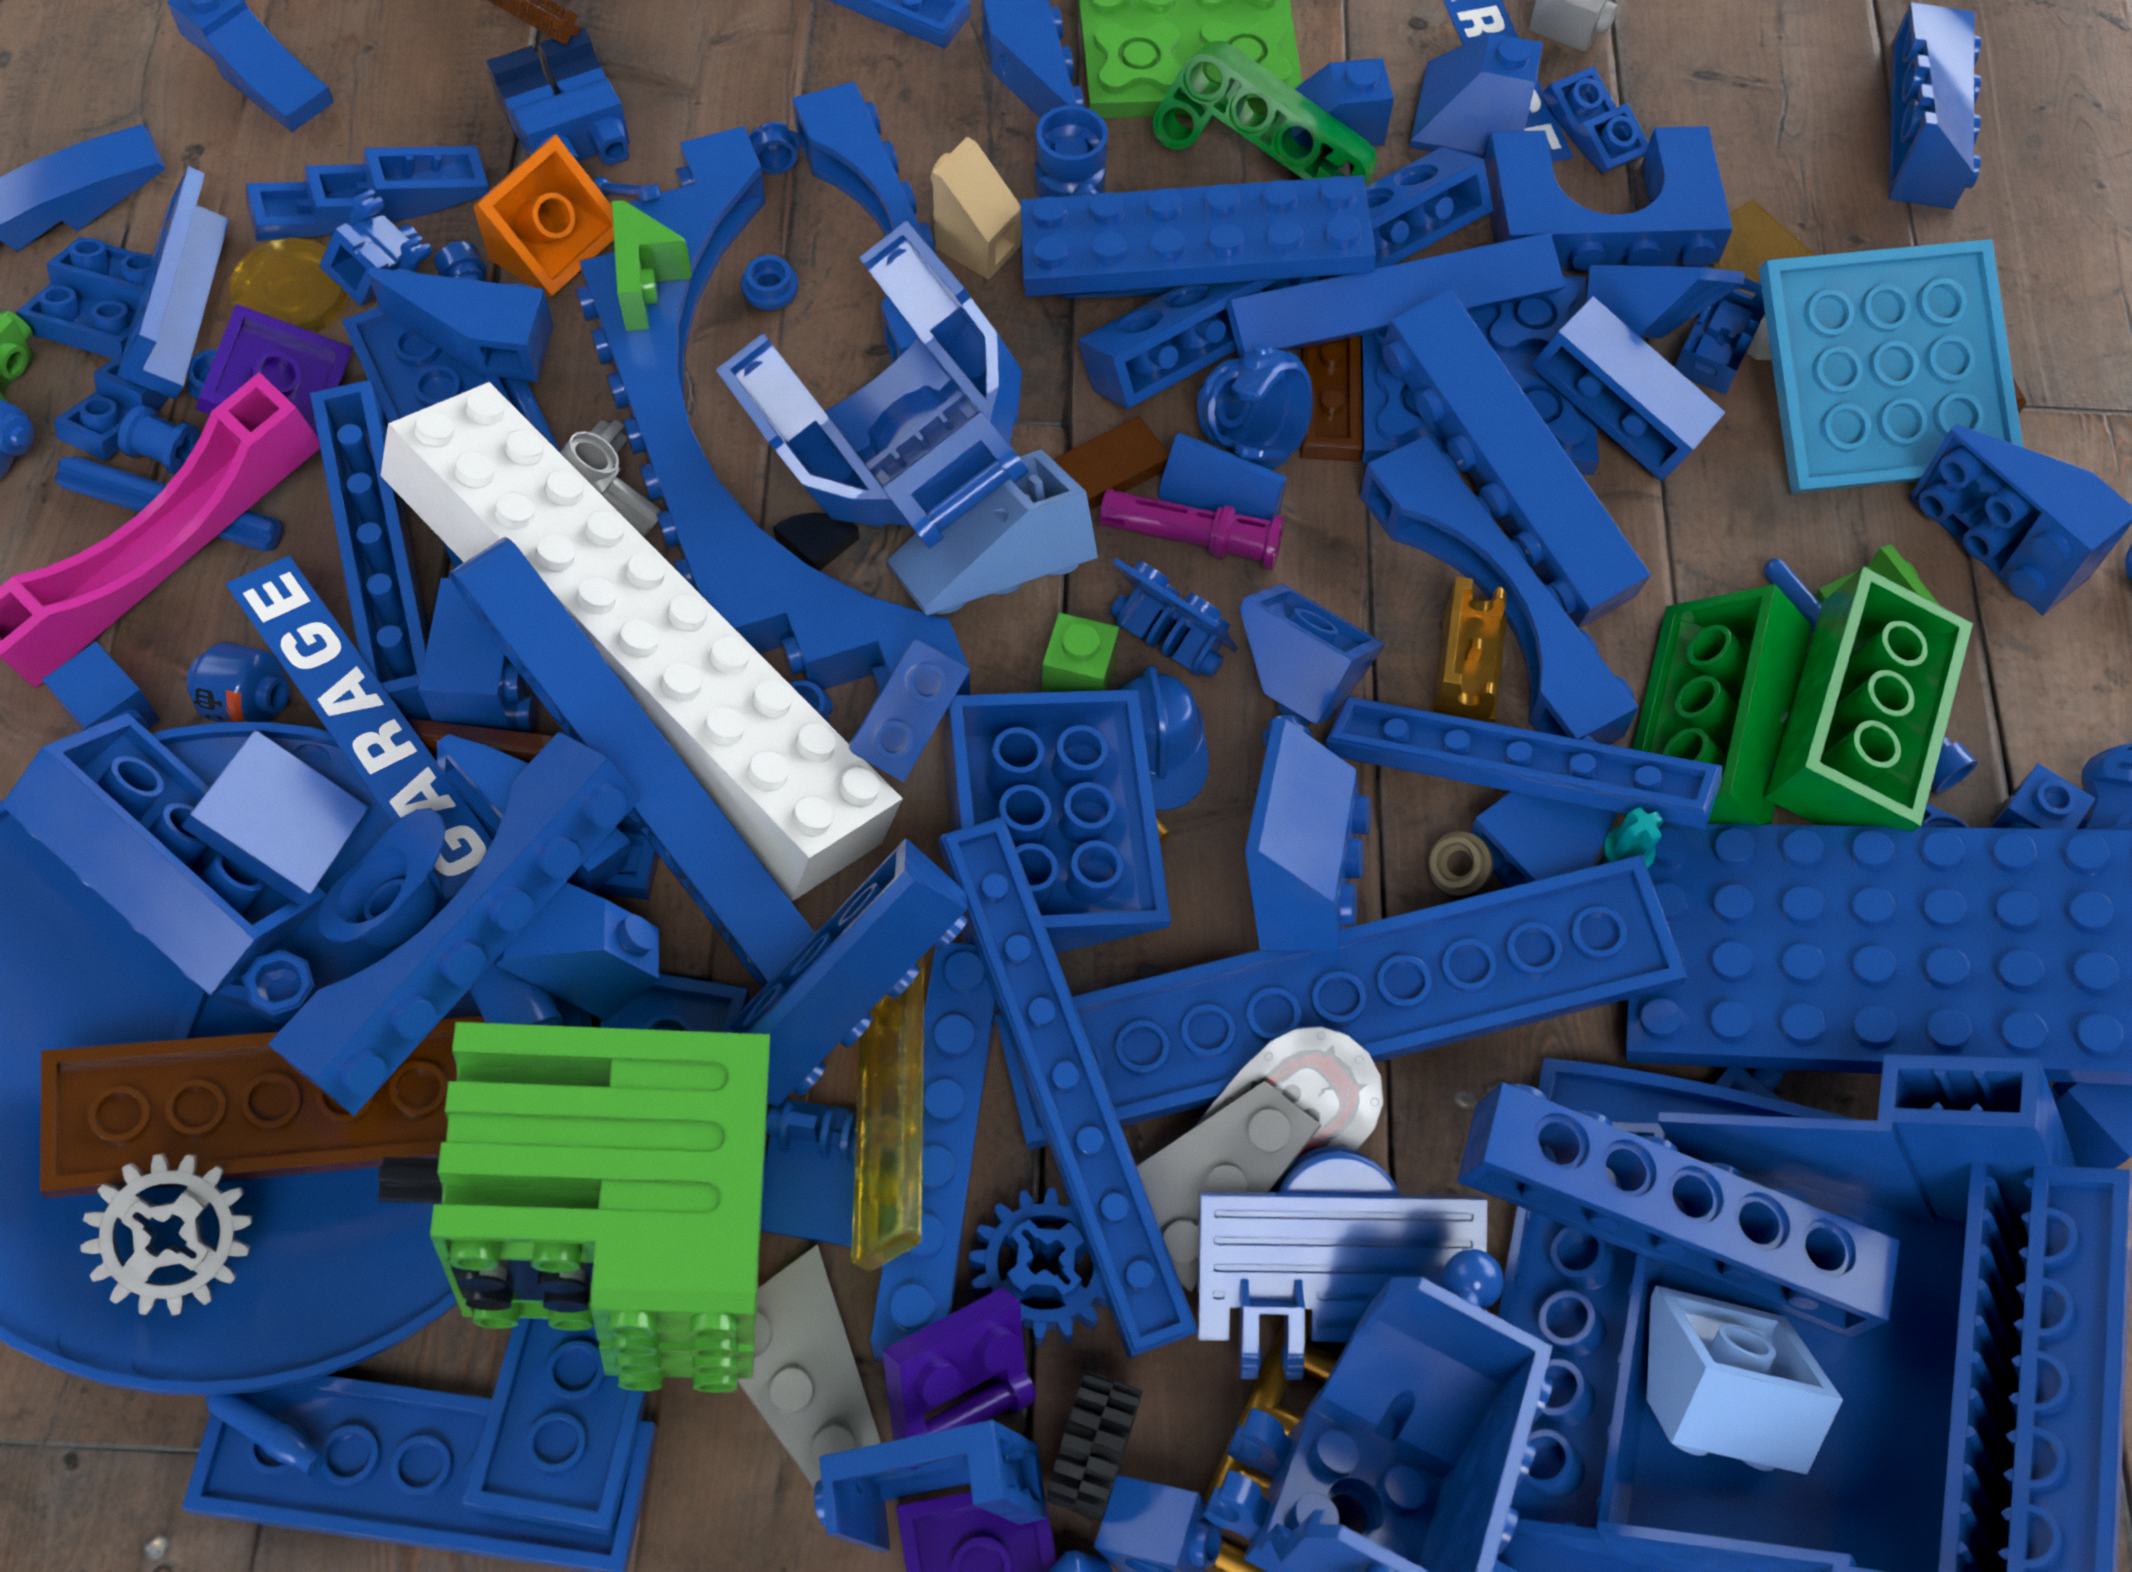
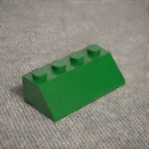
M1864 566L1822 603L1765 799L1816 825L1884 826L1905 831H1915L1921 827L1973 623Z
M1776 584L1666 607L1633 749L1721 765L1722 782L1708 824H1748L1755 826L1772 824L1776 804L1765 799V795L1804 667L1812 627Z

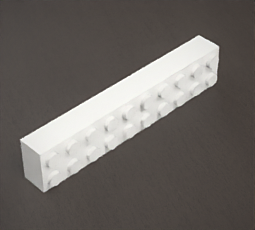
M490 382L388 423L380 476L463 562H466L505 536L515 543L791 902L883 843L903 798L865 760L849 750V744Z

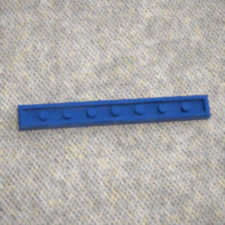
M1004 817L940 835L938 844L950 877L966 892L967 910L964 912L965 918H967L969 929L1128 1360L1194 1336L1199 1332Z

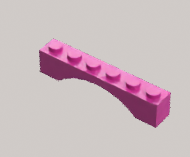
M258 372L211 411L199 440L183 466L162 492L133 519L107 538L75 556L41 569L13 575L0 586V658L36 689L43 683L42 679L73 658L320 449L317 435L297 407Z

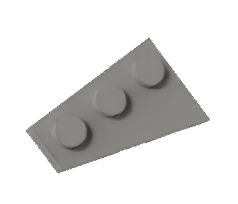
M1263 1081L1136 1166L1179 1281L1190 1292L1197 1288L1199 1191L1271 1192L1286 1170L1322 1126L1266 1081Z
M815 1245L758 1288L753 1379H738V1385L813 1488L816 1482L821 1480L819 1456L881 1443L818 1245Z

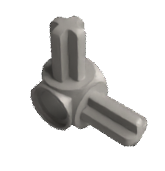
M616 419L611 423L599 420L590 432L583 431L573 434L560 454L642 536L647 535L656 524V514L660 513L661 510L616 477L622 469L618 466V454L628 440L621 432L624 425Z

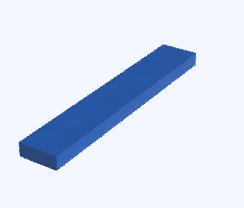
M1551 232L1377 268L1373 273L1348 274L1230 299L1225 306L1238 355L1241 358L1243 354L1253 350L1257 345H1270L1273 349L1290 351L1387 330L1391 319L1449 288L1452 289L1466 311L1471 312L1558 293L1566 286Z
M1349 696L1346 697L1326 740L1327 749L1344 759L1628 814L1631 810L1641 807L1647 814L1657 811L1665 822L1705 830L1722 782L1721 765Z

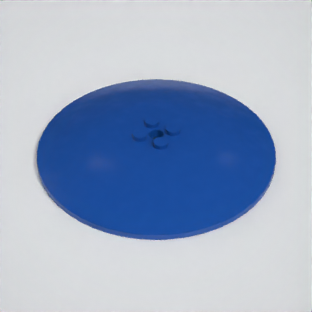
M218 722L171 728L150 733L211 788L254 730H257L367 805L369 809L317 884L326 894L347 871L361 861L383 834L394 825L328 730L270 722ZM2 800L0 802V1341L13 1350L55 1370L105 1386L162 1395L217 1396L255 1393L304 1383L355 1366L401 1344L453 1309L458 1303L430 1237L434 1204L379 1202V1167L219 1182L217 1187L223 1193L241 1187L244 1191V1194L231 1205L234 1214L252 1215L253 1223L251 1225L235 1230V1239L247 1243L251 1248L247 1256L228 1257L226 1263L234 1269L237 1277L231 1284L219 1281L213 1277L209 1284L214 1298L205 1305L197 1300L191 1292L185 1295L184 1309L181 1314L172 1316L166 1299H157L150 1313L143 1315L139 1314L138 1303L140 1295L131 1292L116 1304L110 1300L113 1289L118 1284L112 1275L103 1280L92 1281L89 1275L104 1262L101 1253H82L80 1245L99 1237L100 1228L91 1226L83 1221L85 1213L89 1211H106L109 1203L100 1194L44 1199L40 1192L41 1050L279 1032L290 1020L274 1024L251 1013L242 981L245 974L212 995H209L197 983L185 977L179 967L146 936L136 932L128 924L126 918L94 889L83 884L67 864L45 844L28 834L23 824L1 805L4 801ZM471 809L488 835L494 840L495 835ZM440 891L439 901L435 908V912L429 920V922L440 911H442L455 896L446 900V898ZM319 906L269 953L285 950L308 961L317 992L321 988L353 976L385 958L400 946L394 947L387 952H379L358 939L346 943L331 942L319 932L317 922ZM468 990L443 1019L482 1015ZM551 994L563 1018L560 1026L592 1027L591 1013ZM188 1186L145 1189L138 1194L142 1197H147L155 1204L174 1202ZM209 1203V1206L201 1214L203 1237L214 1244L213 1247L217 1249L220 1239V1224L214 1207ZM174 1215L165 1222L157 1221L154 1218L149 1220L151 1221L150 1226L158 1233L155 1241L152 1243L157 1250L164 1251L173 1244L180 1246L182 1249L187 1247V1241L179 1234L181 1227L185 1223L180 1217ZM119 1219L116 1233L117 1246L122 1259L126 1263L134 1253L132 1229L123 1224L121 1219ZM182 1264L159 1267L149 1280L158 1283H174L189 1279L198 1273L194 1270L190 1271Z

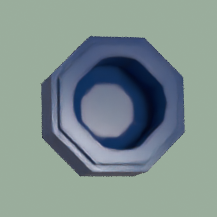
M285 950L256 957L242 979L251 1013L274 1024L291 1020L316 993L308 961Z

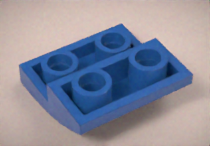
M79 237L46 264L50 284L17 310L16 315L29 325L34 336L114 359L124 352L152 255L135 253L107 245L93 238Z

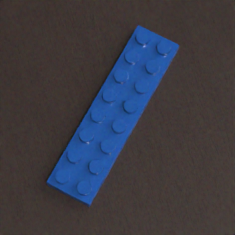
M659 973V979L610 1019L607 1021L602 1019L599 1028L721 1032L749 1003L748 988ZM519 1318L518 1326L512 1328L462 1501L467 1510L613 1536L640 1423L643 1419L650 1391L622 1389L618 1387L619 1376L605 1375L599 1350L600 1340H597L594 1322L593 1327L590 1329L568 1331L548 1326V1319Z

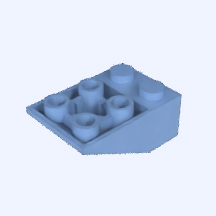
M1042 449L1019 456L1029 470V473L1015 484L1009 479L941 532L945 538L934 547L929 549L916 532L886 560L890 572L926 616L933 613L948 614L961 609L966 602L989 594H1008L1019 589L1025 582L1045 575L1067 574L1074 571L1079 564L1098 558L1086 491Z

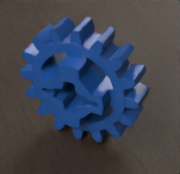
M1048 1188L1044 1203L1034 1204L1032 1197L1026 1190L1019 1192V1210L1015 1212L998 1203L994 1207V1218L998 1227L995 1229L991 1226L980 1224L976 1230L977 1241L987 1250L971 1251L969 1254V1268L985 1273L971 1281L973 1297H985L1002 1287L1020 1300L1022 1329L1023 1327L1033 1329L1035 1346L1042 1347L1046 1339L1047 1330L1056 1329L1064 1344L1071 1343L1073 1323L1077 1321L1093 1331L1098 1325V1316L1093 1306L1097 1305L1102 1308H1109L1093 1263L1092 1278L1086 1289L1081 1285L1082 1279L1074 1271V1267L1083 1260V1255L1088 1252L1071 1203L1067 1207L1058 1205L1056 1188ZM1036 1225H1054L1062 1228L1060 1230L1037 1228ZM1007 1245L1010 1248L1011 1256L1017 1261V1265L1007 1272V1278L1002 1282L998 1272V1262L1002 1250ZM1038 1257L1045 1264L1052 1262L1054 1259L1058 1260L1057 1275L1053 1276L1046 1269L1039 1271L1035 1275L1033 1273V1258ZM1031 1303L1053 1304L1057 1309L1040 1310L1028 1307V1305Z

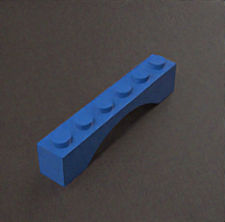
M856 82L792 98L796 133L800 138L801 149L813 176L837 187L858 202L877 222L885 237L907 220L935 253L934 239L927 222L918 223L915 216L917 206L912 187L908 181L900 182L897 176L899 167L893 145L890 141L882 142L879 136L881 134V126L876 107L872 101L864 102ZM885 295L881 304L883 339L894 363L919 337L889 297Z
M1425 435L1367 463L1360 498L1391 540L1420 549L1451 565L1466 578L1473 579V583L1490 600L1493 599V592L1496 588L1502 587L1506 591L1507 602L1503 615H1507L1506 622L1516 637L1526 664L1530 691L1528 722L1534 730L1575 739H1583L1589 734L1597 743L1608 745L1623 738L1639 708L1630 686L1624 679L1612 673L1598 655V649L1592 637L1586 631L1577 628L1563 610L1561 600L1556 591L1550 585L1542 583L1528 565L1521 546L1515 540L1508 539L1493 520L1491 510L1482 497L1474 495L1461 479L1453 459L1447 453L1440 452L1429 436Z
M558 732L512 781L507 808L493 842L475 872L450 903L419 933L385 958L349 978L319 989L268 1045L309 1082L355 1116L641 800L608 757Z
M951 942L942 950H939L936 946L934 950L870 1340L874 1361L884 1362L883 1349L941 1320L954 1311L974 1149L986 1076L997 1022L995 1016L998 1015L999 1009L976 945Z

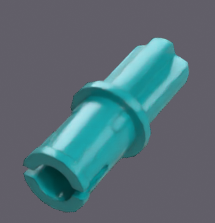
M1641 807L1631 810L1622 825L1614 828L1606 836L1603 843V856L1596 862L1595 866L1642 855L1648 869L1656 855L1655 846L1662 837L1659 831L1664 822L1661 815L1657 811L1647 814Z

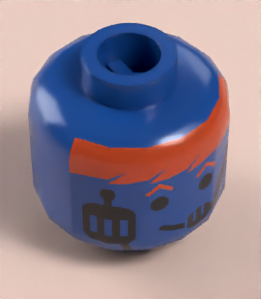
M229 641L214 644L206 652L200 654L192 663L187 676V689L192 697L195 709L203 718L215 722H270L285 708L290 694L285 670L273 653Z

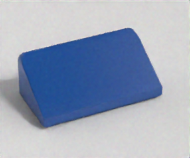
M1177 433L1160 483L1158 498L1164 501L1217 511L1218 507L1229 505L1234 506L1238 514L1272 520L1275 515L1278 516L1281 512L1287 477L1193 437Z

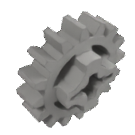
M164 1153L153 1155L150 1174L144 1175L141 1169L133 1163L122 1167L123 1177L127 1183L123 1189L107 1183L100 1186L97 1190L98 1193L109 1203L106 1211H89L85 1213L83 1221L91 1226L100 1228L99 1237L93 1238L80 1246L82 1253H101L104 1263L96 1267L89 1275L93 1282L103 1280L111 1275L118 1282L110 1297L112 1302L116 1304L131 1292L140 1295L138 1303L139 1314L147 1315L155 1306L157 1299H166L167 1306L173 1316L183 1312L185 1295L191 1292L204 1305L212 1301L214 1297L209 1281L213 1277L229 1284L234 1281L237 1274L226 1263L228 1257L247 1256L251 1248L247 1243L235 1239V1230L251 1225L253 1218L252 1215L234 1214L231 1205L244 1194L241 1187L230 1189L224 1193L217 1187L225 1169L218 1165L203 1177L195 1173L197 1155L187 1154L180 1163L178 1170H170L167 1157ZM172 1183L188 1186L174 1202L155 1204L147 1197H142L138 1194L151 1186ZM209 1203L214 1207L220 1224V1239L217 1249L213 1247L214 1244L203 1237L201 1214L209 1206ZM174 1215L180 1217L185 1223L181 1227L179 1234L187 1241V1247L182 1249L180 1246L173 1244L164 1251L157 1250L152 1243L155 1241L158 1233L150 1226L151 1221L149 1220L154 1218L157 1221L165 1222ZM119 1219H121L123 1224L132 1229L134 1253L126 1263L122 1259L117 1246L116 1233ZM182 1264L190 1271L194 1270L198 1273L189 1279L174 1283H158L149 1280L159 1267Z

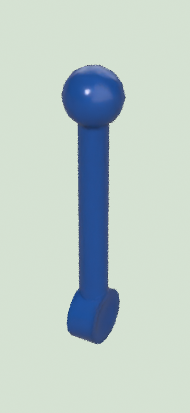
M602 176L592 179L605 198L610 194L634 196L638 197L639 201H647L661 196L659 184L657 183L640 186L610 183L608 179Z

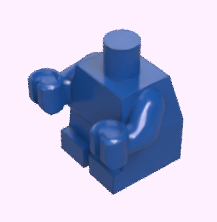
M372 189L352 199L353 210L349 216V224L345 223L335 228L319 265L360 307L376 299L368 277L370 267L389 270L407 269L416 273L420 262L428 258L432 253L431 245L429 243L422 245L421 242L424 238L420 235L418 236L412 226L403 225L397 228L385 216L371 217L382 211L384 201L380 196L375 199L373 198L376 192Z

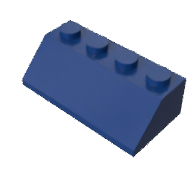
M129 713L42 746L1 804L23 824L28 834L45 844L75 872L77 878L83 884L101 895L126 918L128 924L136 932L146 936L179 967L185 977L197 983L209 995L214 994L246 974L256 957L266 955L321 905L327 895L316 885L309 897L299 906L181 828L210 787Z
M907 838L901 842L721 1031L722 1033L770 1034L768 1104L778 1107L792 1091L798 1096L805 1094L825 1071L827 1065L822 1060L840 1042L845 1048H848L857 1041L873 1020V1016L869 1011L886 994L892 999L902 994L920 971V968L915 963L933 945L939 950L944 949L966 925L967 918L963 916V913L967 910L966 892Z

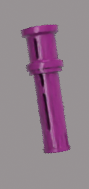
M1110 488L1104 494L1099 517L1101 518L1099 521L1101 527L1137 532L1138 534L1209 548L1208 552L1214 555V558L1223 560L1227 555L1251 559L1263 562L1264 569L1269 570L1275 568L1285 524V517L1275 515L1272 520L1247 516L1236 513L1234 506L1225 505L1224 507H1218L1217 511L1150 497L1136 496Z

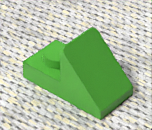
M612 201L617 294L626 331L649 329L648 305L658 304L656 282L684 280L692 276L687 243L680 235L626 201Z

